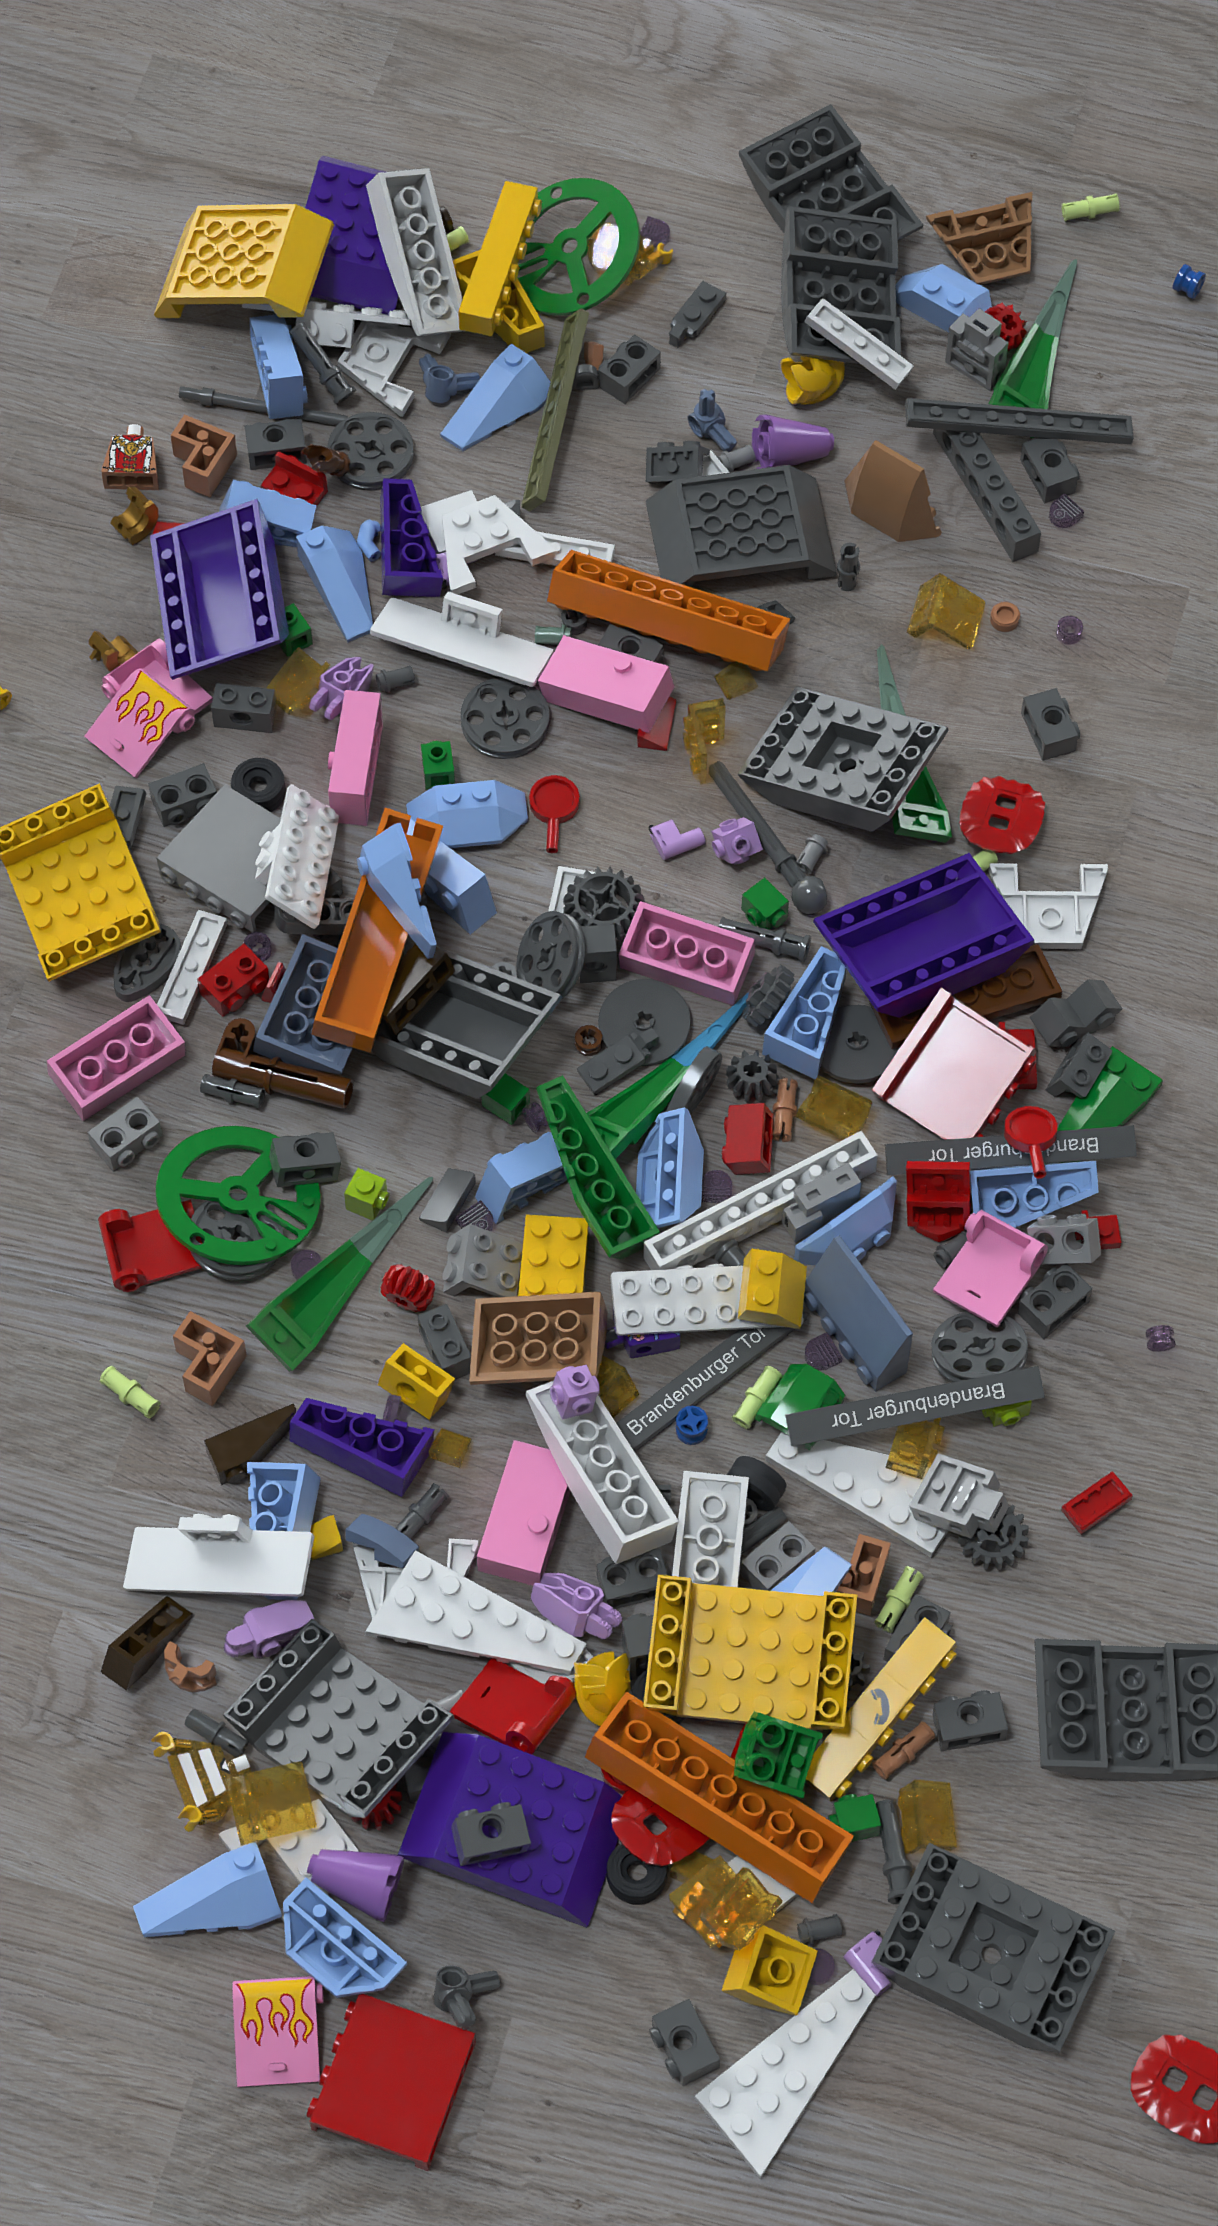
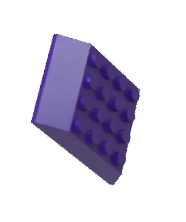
M322 156L319 159L305 208L331 220L334 223V227L310 296L339 304L353 305L359 309L365 307L381 308L382 314L388 315L390 311L396 310L399 295L384 256L366 185L378 173L385 171Z
M258 499L150 535L169 673L172 680L280 644L289 635L274 539Z
M970 853L830 911L813 920V923L876 1011L898 1018L929 1006L940 988L954 995L1004 973L1034 944V938Z
M442 1732L398 1855L410 1862L587 1928L607 1873L608 1859L618 1841V1837L612 1827L611 1816L615 1803L621 1799L622 1795L601 1780L484 1736ZM504 1802H510L511 1806L521 1804L531 1842L527 1852L460 1866L451 1830L455 1818H458V1814L471 1809H477L478 1813L491 1811L492 1806ZM486 1825L482 1827V1832L486 1837H498V1832L493 1826Z

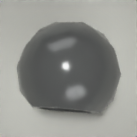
M805 876L799 879L793 886L791 897L794 906L798 910L806 914H815L823 910L827 905L826 890L821 879L815 876Z

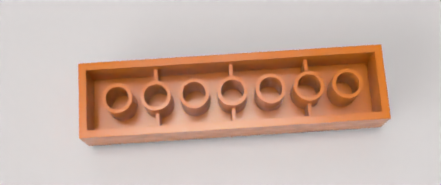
M570 550L553 570L547 602L555 604L560 609H572L583 613L588 618H600L610 621L612 625L617 627L635 629L645 636L654 635L664 638L670 644H683L692 647L694 651L699 653H711L720 656L722 660L727 662L746 664L749 668L756 671H768L784 649L791 619L574 550Z
M626 1691L594 1734L584 1758L813 1903L844 1857L854 1836L787 1793L735 1777L734 1759L662 1713L643 1708L644 1702Z

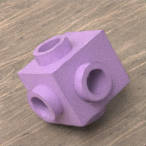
M744 817L738 820L729 819L720 823L719 828L711 831L715 840L712 841V848L716 856L730 864L744 863L749 860L750 855L763 850L754 822Z
M587 1365L578 1367L568 1366L556 1372L553 1385L550 1387L551 1399L562 1420L592 1412L596 1397L600 1391L598 1380L595 1376L591 1375Z

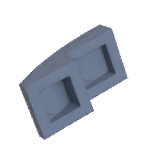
M361 1514L346 1529V1541L373 1548L374 1560L404 1568L414 1551L419 1552V1546L402 1532L381 1520L365 1514Z

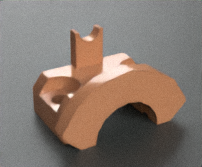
M169 1641L164 1650L165 1670L173 1684L189 1692L205 1691L217 1684L214 1663L206 1659L197 1667H185L181 1664L180 1648L177 1644Z

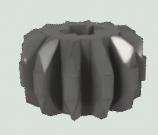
M744 1050L741 1058L733 1056L731 1065L726 1068L728 1089H733L735 1098L745 1095L744 1100L746 1103H748L751 1097H755L760 1103L763 1094L771 1096L773 1087L778 1083L776 1064L770 1063L771 1058L769 1054L759 1057L758 1050L753 1055H749Z

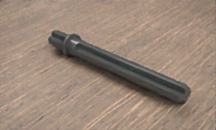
M720 761L709 766V775L739 816L754 822L761 845L774 862L775 870L778 873H782L793 887L799 879L806 876L795 862L797 860L796 856L787 851L725 765Z

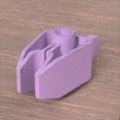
M360 657L344 659L320 675L319 690L311 699L309 708L317 712L321 707L326 706L324 715L329 720L334 719L338 714L341 715L345 690L368 692L374 665L370 664L360 669Z
M543 1573L540 1583H534L531 1600L541 1615L574 1637H582L588 1632L595 1637L598 1636V1638L606 1639L611 1635L612 1628L618 1627L622 1621L619 1611L602 1602L604 1594L602 1589L564 1573Z
M285 1600L248 1611L244 1616L243 1625L235 1627L234 1630L231 1629L226 1634L224 1653L233 1658L250 1652L253 1653L255 1658L269 1657L278 1653L289 1644L311 1619L314 1620L307 1602Z

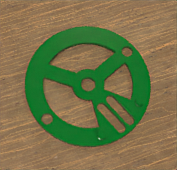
M572 178L554 183L538 192V199L542 200V208L539 217H534V224L548 210L566 201L582 199L594 201L598 204L576 228H568L561 231L555 237L553 243L525 242L527 244L525 255L542 248L545 249V252L541 256L519 264L520 271L548 260V264L545 267L517 278L535 310L548 315H571L581 308L586 311L606 300L621 286L629 275L635 263L640 245L639 221L633 206L623 193L614 186L598 179ZM556 189H562L560 197L552 198V193ZM612 214L618 227L617 250L607 270L595 282L589 285L583 258L589 249L588 239ZM570 240H576V249L571 253H565V244ZM560 262L567 267L573 292L555 294L544 291L535 285ZM583 295H589L588 302L580 305L579 299Z
M222 1126L195 1133L171 1150L160 1167L156 1181L155 1197L158 1212L166 1228L186 1248L216 1262L233 1265H253L282 1257L298 1247L306 1239L318 1217L320 1207L319 1184L294 1185L296 1202L259 1196L258 1187L272 1172L269 1159L272 1138L280 1137L251 1127ZM237 1148L261 1154L242 1176H230L221 1183L182 1178L187 1169L196 1160L213 1151ZM233 1189H241L245 1191L247 1197L244 1200L237 1201L230 1197L229 1192ZM180 1197L216 1201L223 1209L230 1213H247L263 1239L237 1242L210 1235L199 1228L188 1217ZM269 1204L276 1206L304 1224L306 1228L303 1230L296 1228L269 1211L265 1206ZM265 1215L295 1234L297 1239L291 1240L257 1219V1216ZM194 1236H199L203 1238L204 1243L195 1245L190 1239Z

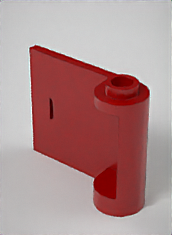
M190 1199L181 1203L191 1219L194 1214V1208ZM113 1209L103 1213L98 1218L113 1284L116 1289L123 1292H132L140 1286L202 1268L193 1258L190 1250L182 1245L166 1228L158 1209L132 1217L124 1209ZM196 1236V1240L203 1244L201 1237Z
M491 1658L449 1712L453 1714L455 1719L492 1739L533 1754L574 1701L577 1694L574 1684L567 1677L550 1676L546 1683L543 1684L511 1666Z

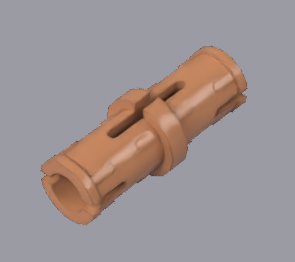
M788 1078L778 1081L777 1103H774L772 1111L775 1115L772 1139L778 1142L781 1130H783L782 1142H788L792 1139L793 1117L797 1114L795 1099L798 1082L794 1079L790 1080L788 1090L786 1089Z
M921 1721L904 1738H897L892 1743L893 1747L872 1763L874 1770L881 1778L887 1780L905 1762L911 1763L915 1759V1754L936 1738L933 1730L925 1722Z

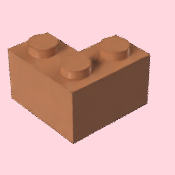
M184 414L171 434L173 456L186 461L182 466L185 487L211 497L237 457L235 435Z
M190 1311L173 1335L176 1352L192 1360V1363L182 1376L185 1392L213 1407L247 1357L245 1343L241 1338Z
M862 1534L858 1536L850 1563L852 1567L836 1592L857 1594L856 1612L870 1616L889 1558L891 1543Z

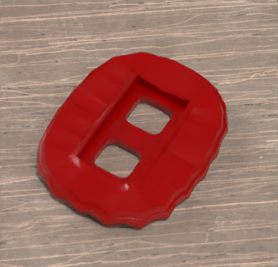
M1001 776L992 779L983 777L979 782L973 783L963 801L960 811V829L971 844L995 853L1014 854L1025 850L1034 841L1042 825L1046 802L1043 801L1041 792L1034 791L1029 784L1019 783L1016 780H1007ZM1005 797L1016 801L1015 808L1008 809L996 805L997 798ZM996 817L1007 820L1009 825L1007 829L1002 830L992 827L988 823L990 818Z
M633 1788L624 1793L621 1799L615 1803L612 1811L611 1821L616 1836L631 1854L646 1864L666 1866L676 1863L692 1854L710 1839ZM651 1815L657 1816L667 1827L659 1835H654L643 1824V1821Z
M1181 2034L1174 2036L1163 2035L1156 2041L1149 2043L1131 2072V2093L1138 2106L1159 2124L1188 2140L1203 2144L1217 2143L1218 2054L1216 2051L1205 2047L1198 2041L1189 2040ZM1170 2067H1175L1187 2076L1186 2082L1178 2092L1171 2090L1162 2083V2079ZM1201 2085L1208 2087L1217 2094V2099L1210 2110H1204L1192 2101L1194 2094Z

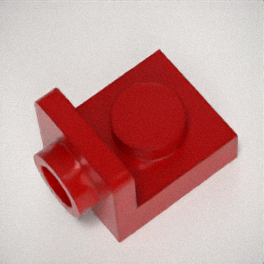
M1081 1210L1080 1214H1085L1086 1218H1097L1101 1250L1120 1248L1121 1238L1117 1215L1089 1217L1088 1210ZM1075 1232L1076 1240H1081V1244H1084L1083 1236L1079 1232Z

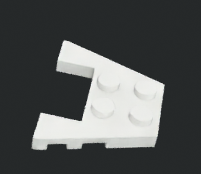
M362 320L353 335L352 348H345L338 360V367H341L345 374L397 415L403 417L414 399V391L390 382L413 345L440 354L451 337V333L417 337L412 327H401L399 324Z
M495 495L442 515L451 593L458 595L476 588V581L467 563L514 545L520 544L531 566L556 557L554 547Z
M990 863L989 874L994 886L1034 938V944L1031 946L1039 944L1041 949H1082L1107 875L1108 864H1080V892L1019 891L1017 864Z
M449 1538L447 1568L466 1578L478 1551V1540ZM352 1542L370 1615L373 1620L404 1568L379 1567V1561L374 1560L373 1548Z
M319 1799L219 1833V1838L229 1851L256 1842L257 1846H259L264 1841H267L299 1884L305 1878L311 1881L312 1875L307 1873V1868L312 1854L319 1855L321 1849L359 1852ZM316 1885V1886H317L318 1888H320L325 1894H327V1895L329 1894L328 1891H326V1890H324L323 1888H321V1887H319L318 1885ZM282 1908L280 1909L282 1914V1917L280 1918L284 1922V1912Z

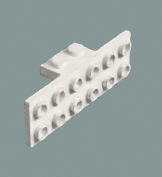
M316 301L308 302L304 316L297 317L296 326L302 322L305 323V326L319 345L352 348L355 320L412 325L411 319L408 318L405 311L393 310L388 315L382 314L381 308L365 307L359 312L354 311L353 305L344 304L334 305L333 309L326 308L327 303ZM242 304V308L274 311L269 304Z
M447 592L444 597L442 613L403 600L390 598L370 628V635L530 687L536 684L553 655V649L500 632L501 608L451 592Z
M291 784L286 791L280 824L272 832L267 831L259 843L261 852L255 862V865L258 866L255 879L264 885L267 884L266 900L315 929L320 922L339 815L330 806L322 804L305 790Z
M712 1264L705 1268L679 1266L675 1269L613 1272L610 1275L615 1329L618 1336L784 1326L738 1319L743 1266L724 1267L723 1264Z
M194 1514L193 1518L180 1517L178 1528L136 1527L123 1587L127 1591L302 1597L307 1580L314 1535L311 1532L252 1530L242 1521V1518L235 1515H223L222 1518H212L205 1514Z

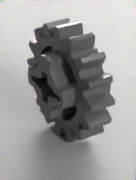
M781 964L778 968L774 967L771 974L765 972L750 987L749 995L746 999L747 1006L742 1011L744 1013L742 1018L755 1027L758 1024L762 1025L766 1018L773 1019L791 992L790 985L795 980L793 978L795 974Z
M1013 1504L1008 1507L995 1533L990 1532L991 1534L988 1535L989 1531L977 1528L979 1531L976 1532L972 1539L959 1535L958 1544H966L963 1547V1555L973 1554L972 1564H976L981 1560L984 1561V1569L987 1570L990 1563H995L997 1570H1001L1002 1562L1005 1561L1009 1566L1014 1565V1556L1022 1558L1024 1553L1022 1547H1027L1029 1540L1025 1536L1028 1534L1029 1526L1021 1525L1024 1515L1018 1514L1015 1516L1013 1514L1015 1509ZM1014 1532L1015 1540L1010 1546L1008 1537Z

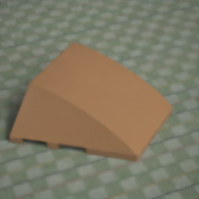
M1033 192L1006 197L1005 203L954 214L953 210L926 215L927 221L976 284L982 285L1030 274Z
M875 440L844 480L851 514L897 542L939 537L942 532L941 528L935 526L933 518L936 515L935 508L929 505L928 497L931 493L924 468Z

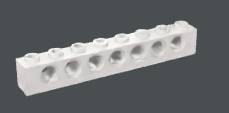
M860 1131L644 1242V1260L651 1270L693 1266L717 1254L720 1248L728 1241L735 1239L737 1242H740L781 1221L783 1209L796 1203L794 1199L795 1189L848 1162L858 1178L862 1179L876 1172L878 1155L863 1132Z

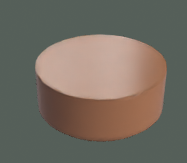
M1000 602L992 608L990 622L996 630L1009 632L1018 626L1020 611L1014 604Z

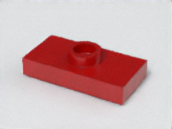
M1112 1471L1065 1503L1061 1511L1078 1532L1083 1534L1132 1500L1133 1495Z

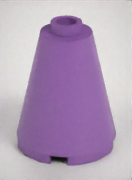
M759 415L755 420L760 421L759 427L753 428L752 448L756 457L755 461H759L761 467H756L757 469L797 465L826 457L834 448L833 434L829 433L826 427L771 415Z
M321 1849L319 1855L312 1854L307 1873L312 1875V1883L370 1917L385 1922L392 1905L393 1894L398 1887L404 1857L397 1854Z

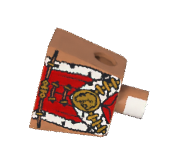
M132 424L127 427L126 435L115 434L112 436L101 471L104 489L136 487L138 490H159L153 437L144 435V428L142 426Z

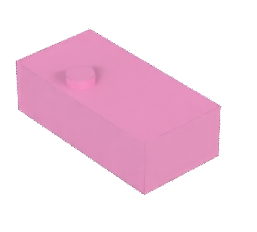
M565 635L562 637L538 680L542 695L548 703L634 729L640 728L647 733L650 732L674 689L669 666Z
M345 690L335 752L330 751L328 757V769L331 770L328 789L329 805L339 815L338 823L367 826L383 728L380 693Z
M640 901L620 949L619 963L622 969L733 1006L736 1003L755 955V939Z
M149 995L48 1059V1075L82 1121H85L184 1057L185 1041Z
M516 1440L513 1441L477 1554L478 1571L534 1586L535 1582L540 1583L541 1577L546 1571L571 1491L550 1449Z

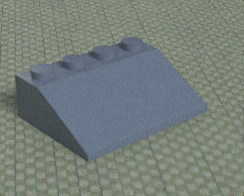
M302 934L255 1037L253 1052L270 1059L277 1056L281 1058L282 1062L301 1067L342 1074L353 1047L311 1035L314 1019L338 948Z
M840 1235L835 1237L806 1279L804 1302L810 1311L815 1310L821 1318V1325L826 1333L830 1336L834 1335L838 1340L839 1349L847 1360L852 1359L858 1367L857 1373L860 1379L866 1385L870 1384L876 1392L907 1373L913 1333Z

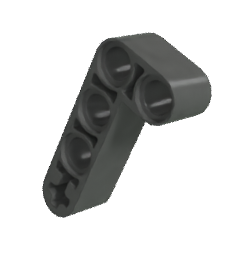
M324 898L321 913L325 914L328 919L320 920L319 925L315 929L297 918L294 920L285 918L283 915L285 911L275 905V924L281 932L287 934L343 935L347 923L344 914L350 913L354 899Z

